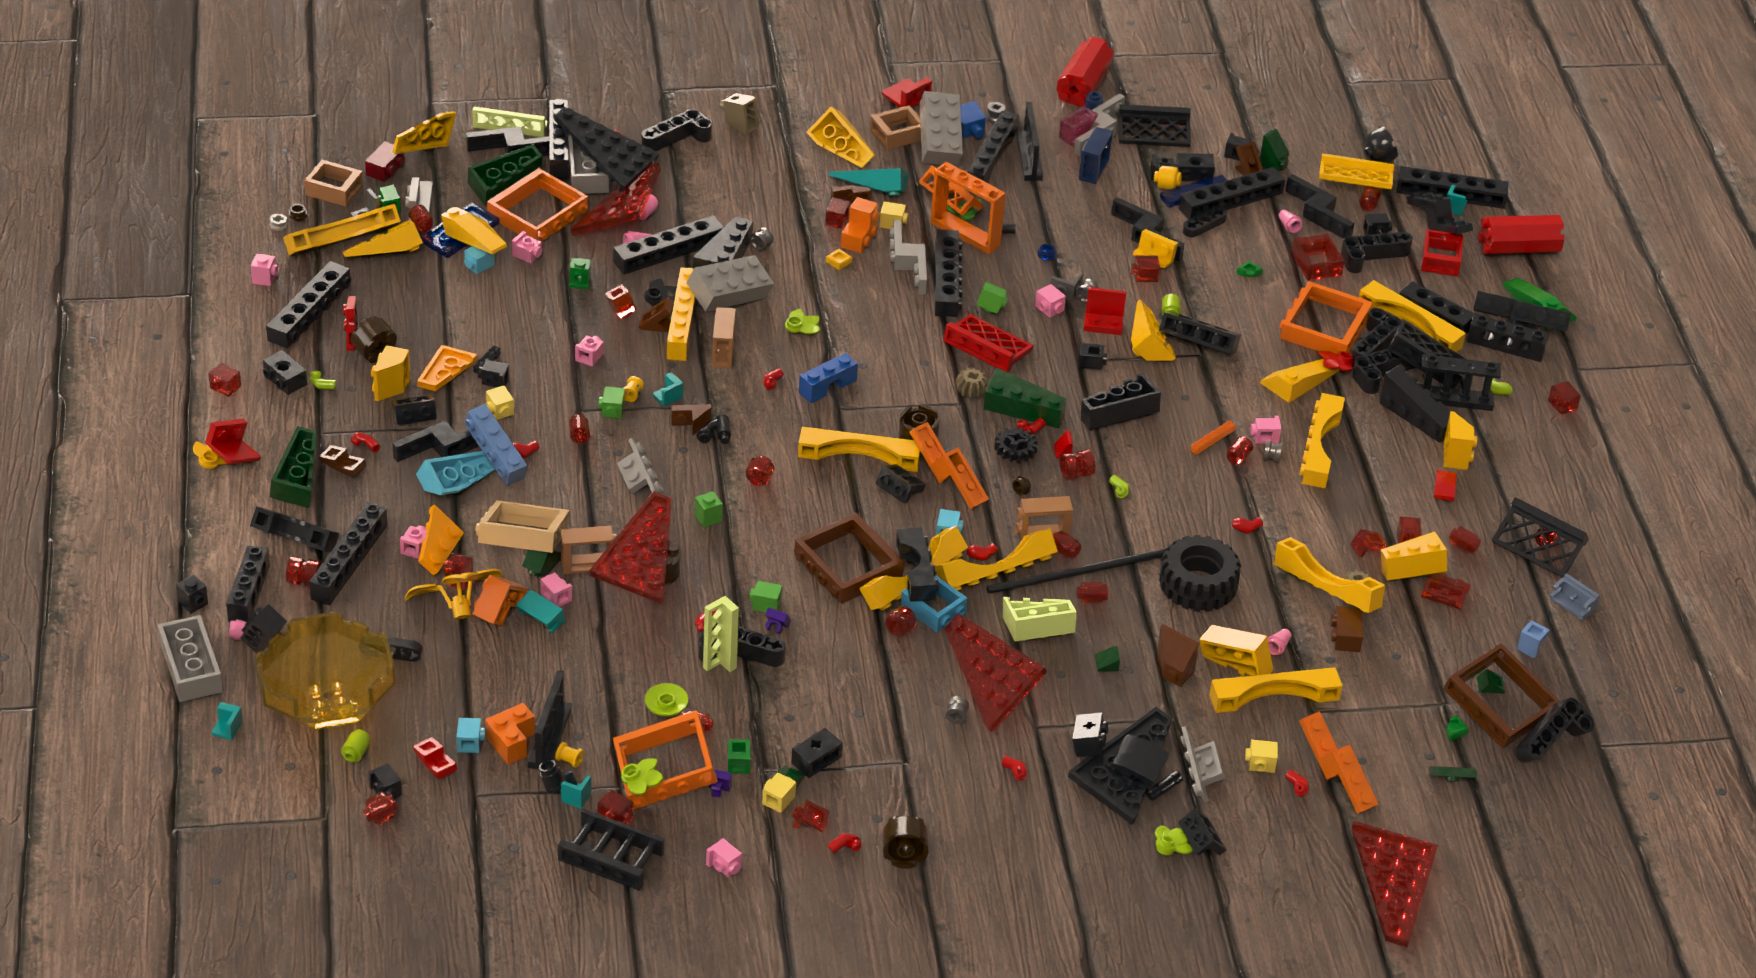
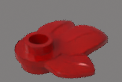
M1331 351L1318 352L1320 356L1325 358L1322 364L1326 368H1340L1343 371H1350L1353 368V356L1347 352L1340 351L1338 354Z

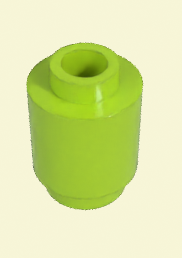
M1167 294L1162 298V316L1167 311L1181 314V299L1179 296Z
M361 729L350 733L341 748V754L345 760L349 762H359L370 745L369 734Z

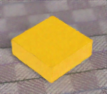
M838 249L826 256V262L837 270H841L852 263V257Z

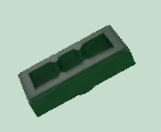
M1429 767V775L1446 776V780L1459 781V777L1477 778V770L1474 768Z

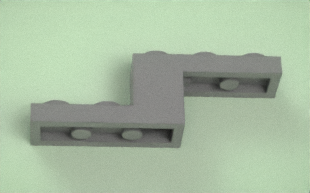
M1118 94L1084 114L1082 129L1086 133L1076 138L1074 154L1079 157L1081 156L1082 150L1095 127L1113 131L1112 137L1116 134L1117 120L1112 117L1118 114L1119 104H1124L1125 96Z
M894 220L893 227H890L889 230L890 250H893L890 254V262H894V270H914V287H918V295H926L925 244H903L901 220Z

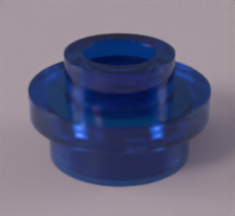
M1043 244L1038 249L1037 254L1039 258L1049 261L1056 257V250L1051 244Z

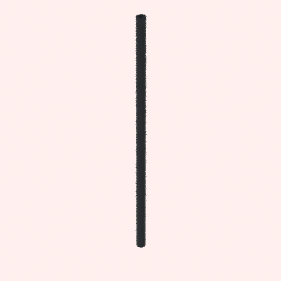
M1166 548L988 585L986 589L987 593L991 594L1162 558Z

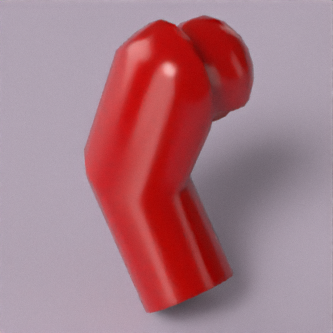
M778 368L765 374L763 386L768 390L774 389L777 383L776 380L783 377V371Z
M532 441L527 445L516 442L512 443L522 458L528 457L540 448L536 441Z
M1259 517L1252 521L1244 518H1236L1232 521V527L1245 534H1249L1263 526V521Z
M993 543L986 548L973 545L967 548L966 553L973 559L984 561L998 552V548Z

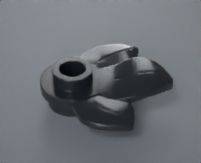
M661 278L652 280L644 294V299L653 305L660 303L667 297L675 301L677 287L665 286Z

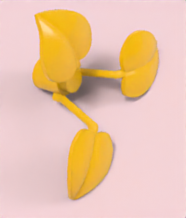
M487 569L476 573L469 572L444 577L442 579L443 584H457L458 596H454L452 602L441 585L436 586V584L419 585L409 589L405 596V602L419 594L441 591L448 603L449 609L453 610L454 619H465L471 616L469 606H471L472 582L486 580L489 575L503 578L502 572L499 569ZM461 582H468L466 598L465 595H462Z

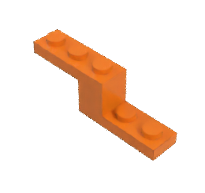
M928 422L913 428L909 432L939 484L952 478L970 509L989 500L959 447L946 453Z
M1320 711L1299 720L1326 780L1339 775L1357 814L1377 806L1378 802L1351 745L1349 744L1340 749L1337 748Z

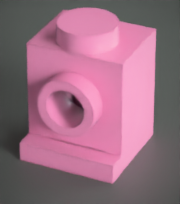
M522 231L512 240L513 256L530 264L541 256L543 251L542 242L527 236L525 231Z
M586 335L580 344L575 345V361L592 367L604 354V341L598 336L590 337Z
M1279 416L1255 419V424L1250 426V434L1254 436L1255 444H1266V440L1274 444L1279 442L1281 434Z
M410 526L405 535L400 537L401 554L419 559L422 542L425 540L427 533L424 526Z
M552 573L541 578V595L555 605L562 606L572 601V585L570 583L566 584L564 579H561L556 573Z
M724 838L707 849L706 865L708 867L713 865L718 872H722L727 877L737 874L741 869L742 853Z

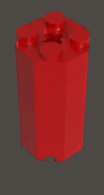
M1092 36L1087 41L1081 42L1058 78L1057 93L1061 101L1076 106H1084L1086 95L1097 90L1114 60L1115 51L1108 47L1106 40Z
M1560 215L1482 217L1481 232H1478V242L1482 243L1483 255L1558 253L1562 251L1565 240L1564 234H1561L1560 229H1564V223Z

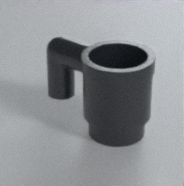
M546 760L539 765V774L547 792L556 793L561 791L563 781L577 785L572 770L568 769L562 773L559 765L554 760Z

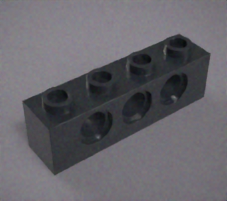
M1413 281L1400 291L1399 295L1466 334L1469 333L1470 324L1475 313Z
M1172 311L1164 312L1159 331L1229 354L1236 353L1241 338L1239 333Z
M1474 314L1467 342L1541 362L1546 350L1549 333L1497 320L1485 315Z
M247 545L226 603L228 622L236 621V619L248 622V619L253 614L270 567L268 547Z
M269 604L264 608L259 606L241 631L244 633L240 639L257 655H260L274 641L288 621Z

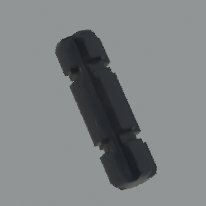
M492 346L473 365V372L478 374L479 368L483 367L486 360L494 361L501 354V349Z
M1175 771L1146 791L1149 800L1157 799L1176 784L1182 782L1183 776L1179 771Z

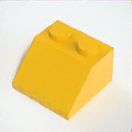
M1450 411L1444 438V467L1467 470L1469 462H1473L1474 451L1472 447L1476 448L1477 436H1474V427L1455 412Z

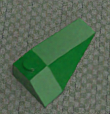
M1515 278L1503 282V286L1516 299L1570 312L1569 322L1577 319L1573 312L1555 296L1523 279Z

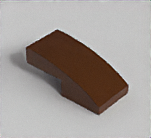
M861 186L831 187V204L833 206L850 203L852 205L857 197L871 201L870 188Z
M330 445L319 456V459L329 467L353 477L367 466L365 459L350 456L346 448Z

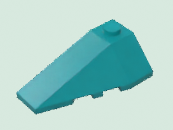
M901 168L829 172V176L832 178L887 193L888 196H900L899 193H905L909 179V173Z

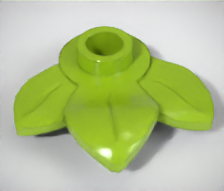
M801 309L792 311L785 322L786 330L791 333L816 334L821 330L817 326L819 316H805Z
M644 759L637 765L628 764L623 768L621 778L628 785L630 792L636 795H643L646 793L647 787H655L663 781L662 774L655 770L658 762L657 759Z
M1162 825L1155 830L1154 834L1157 838L1155 844L1159 853L1172 855L1174 851L1181 854H1189L1194 851L1192 846L1187 843L1188 839L1182 828L1170 830Z

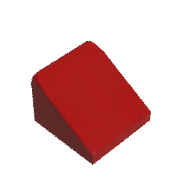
M1066 430L1054 444L1056 459H1070L1072 456L1073 442L1069 430Z

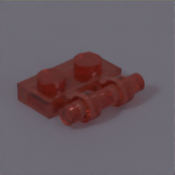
M1444 573L1430 574L1421 597L1461 609L1467 593L1470 591L1471 584L1465 583L1464 580L1459 578L1456 580L1446 577Z

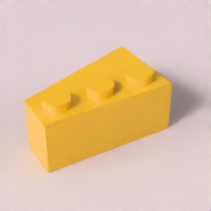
M1436 532L1381 549L1382 573L1386 580L1389 581L1447 572V549Z
M1211 625L1199 639L1203 657L1224 667L1229 665L1239 670L1238 674L1242 676L1245 674L1249 676L1271 674L1273 671L1268 639L1265 635Z

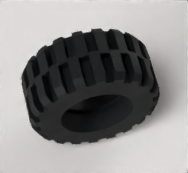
M1194 535V537L1185 536L1182 540L1178 539L1173 544H1170L1163 553L1159 576L1160 586L1168 599H1172V602L1176 605H1182L1184 609L1188 610L1191 608L1198 612L1200 610H1205V612L1212 611L1213 608L1217 610L1222 608L1223 605H1227L1235 597L1241 573V562L1236 552L1232 551L1228 544L1224 545L1223 541L1219 539L1214 540L1210 536L1201 537V535ZM1189 571H1203L1209 573L1210 575L1201 576L1193 574Z

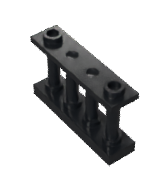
M1422 354V370H1426L1424 383L1418 385L1424 390L1427 388L1432 393L1433 399L1436 402L1441 401L1445 406L1493 411L1494 393H1491L1490 389L1493 378H1501V363ZM1434 371L1446 373L1443 387L1431 385ZM1454 374L1465 375L1462 389L1451 388ZM1473 376L1485 377L1482 391L1470 390Z
M586 809L581 811L582 829L573 842L561 839L558 844L559 861L638 891L642 888L644 881V870L642 868L653 853L661 857L664 854L663 838ZM591 830L602 834L593 850L581 846ZM611 838L623 842L613 858L601 854ZM631 846L643 850L634 865L622 862Z

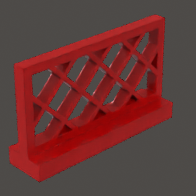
M969 314L956 324L952 322L946 324L943 338L944 342L1005 372H1009L1012 364L1031 352L1034 345L972 314Z

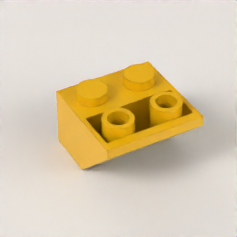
M386 345L383 352L379 353L378 362L376 365H373L371 370V377L374 380L372 392H374L375 401H381L405 392L411 380L409 350Z

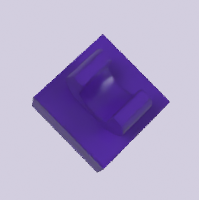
M768 607L765 614L768 621L765 627L770 631L771 626L776 624V633L780 634L783 626L789 627L791 619L788 614Z
M715 769L718 782L710 784L708 787L713 790L711 796L720 798L722 791L730 792L732 773Z

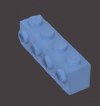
M483 404L469 410L465 425L505 485L508 486L524 479L527 464L487 405Z

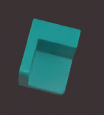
M1451 185L1447 197L1451 199L1452 213L1462 216L1467 204L1466 197L1455 194V185Z
M670 372L665 375V387L654 392L653 397L665 407L683 398V382Z
M220 702L217 707L218 721L212 730V735L232 740L243 722L241 707Z
M586 776L581 784L577 783V785L566 781H563L561 784V802L582 809L592 794V779L590 776Z

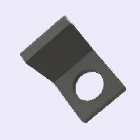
M370 188L366 189L367 207L352 212V217L381 207L379 198Z
M1083 273L1079 274L1074 283L1052 276L1050 284L1063 293L1067 299L1074 300L1076 290L1083 281Z

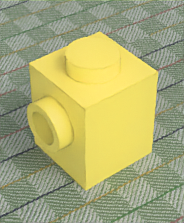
M884 202L880 212L879 227L890 229V227H893L894 220H901V228L903 224H907L908 213H905L906 205Z
M505 386L486 391V405L496 420L514 415V399Z
M1251 740L1250 748L1245 750V761H1249V771L1275 773L1278 759V742Z
M777 772L772 779L766 782L763 788L762 804L782 813L796 797V781Z

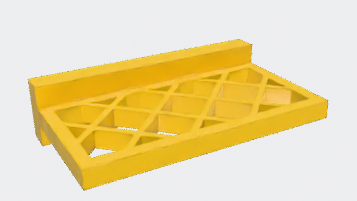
M1322 154L1319 179L1392 189L1394 164Z

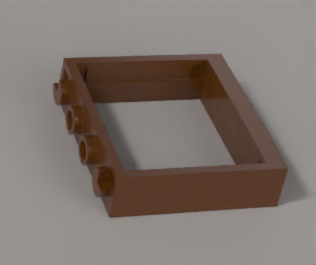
M857 513L795 540L794 555L797 557V560L801 561L808 572L812 573L818 579V582L824 585L830 592L831 596H834L841 604L862 595L859 588L874 578L885 575L891 577L903 576L904 561ZM852 533L883 566L843 583L813 550Z
M1502 644L1497 645L1451 675L1443 688L1503 749L1532 730L1556 702L1560 701ZM1493 663H1496L1542 709L1513 730L1465 683Z

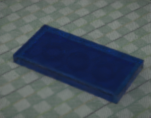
M474 203L462 209L485 220L492 228L500 224V218ZM443 222L420 237L423 245L446 258L451 257L468 245L445 235Z

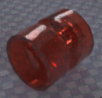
M1089 449L1077 451L1076 455L1071 452L1060 456V469L1065 480L1078 478L1079 475L1085 477L1095 474V460Z
M292 556L288 561L286 569V582L298 585L303 582L304 586L310 587L309 581L323 564L322 561L309 559L306 562L303 558Z

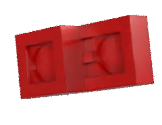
M1443 470L1436 471L1433 498L1454 501L1457 473Z
M432 737L413 746V750L419 759L438 780L457 771L456 763L444 753L443 746Z

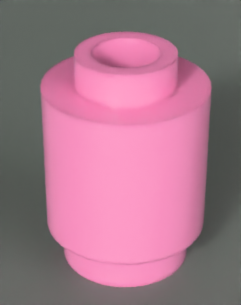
M652 194L644 195L632 206L633 215L640 220H645L657 209V198Z

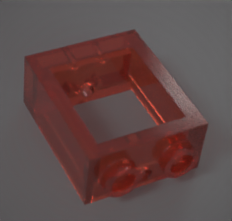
M1329 234L1293 239L1291 254L1307 281L1342 276L1345 261ZM1324 253L1329 261L1311 264L1307 256Z

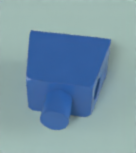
M973 101L960 105L962 138L975 136L977 139L982 138L985 134L986 117L977 102Z

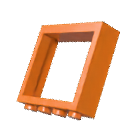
M945 162L935 169L930 223L942 230H959V238H962L963 241L981 251L991 254L1001 246L1006 193ZM949 181L991 203L988 233L947 212Z
M540 168L487 201L488 217L517 234L525 231L527 236L541 242L588 211L587 195ZM540 188L569 204V206L537 227L508 211V209Z
M1309 281L1305 288H1301L1299 298H1295L1292 309H1288L1286 319H1282L1279 326L1282 329L1280 339L1316 351H1331L1336 354L1340 351L1349 353L1367 323L1373 302ZM1308 299L1357 315L1342 340L1293 324Z
M697 710L613 738L622 774L623 768L628 765V755L697 733L706 767L664 780L655 787H647V791L643 795L633 794L629 791L628 785L624 783L626 795L633 810L718 782L704 728Z

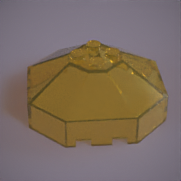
M338 612L291 619L287 623V629L283 633L278 632L268 643L269 648L265 652L260 651L255 656L263 705L315 730L360 722L396 684L395 665L387 635L380 631L376 635L369 631L368 626L355 620L351 623L343 620V615ZM325 693H329L330 695H332L330 699H326V697H323L325 696Z

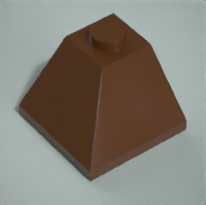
M1164 624L1160 628L1156 655L1162 677L1181 687L1195 672L1199 643Z

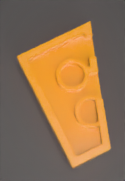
M441 345L417 380V387L436 392L478 361V354Z
M435 504L429 509L430 519L426 523L425 528L427 533L425 540L422 542L418 560L433 576L439 572L464 533Z

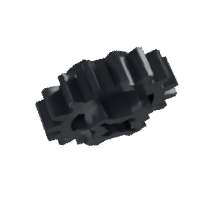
M1013 426L1012 430L1005 428L1004 432L999 431L998 436L995 437L994 449L997 450V455L1003 454L1002 459L1008 457L1010 462L1017 460L1019 463L1021 459L1028 461V457L1033 458L1034 453H1037L1038 439H1035V434L1030 435V430L1023 431V427L1016 429Z

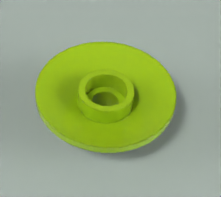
M661 683L647 691L645 705L656 715L674 716L685 710L688 705V695L678 685Z

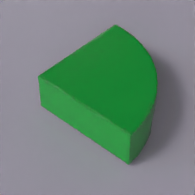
M1247 261L1237 268L1236 274L1244 277H1257L1263 274V269L1251 261Z
M1455 715L1447 725L1446 734L1451 741L1467 735L1469 729Z

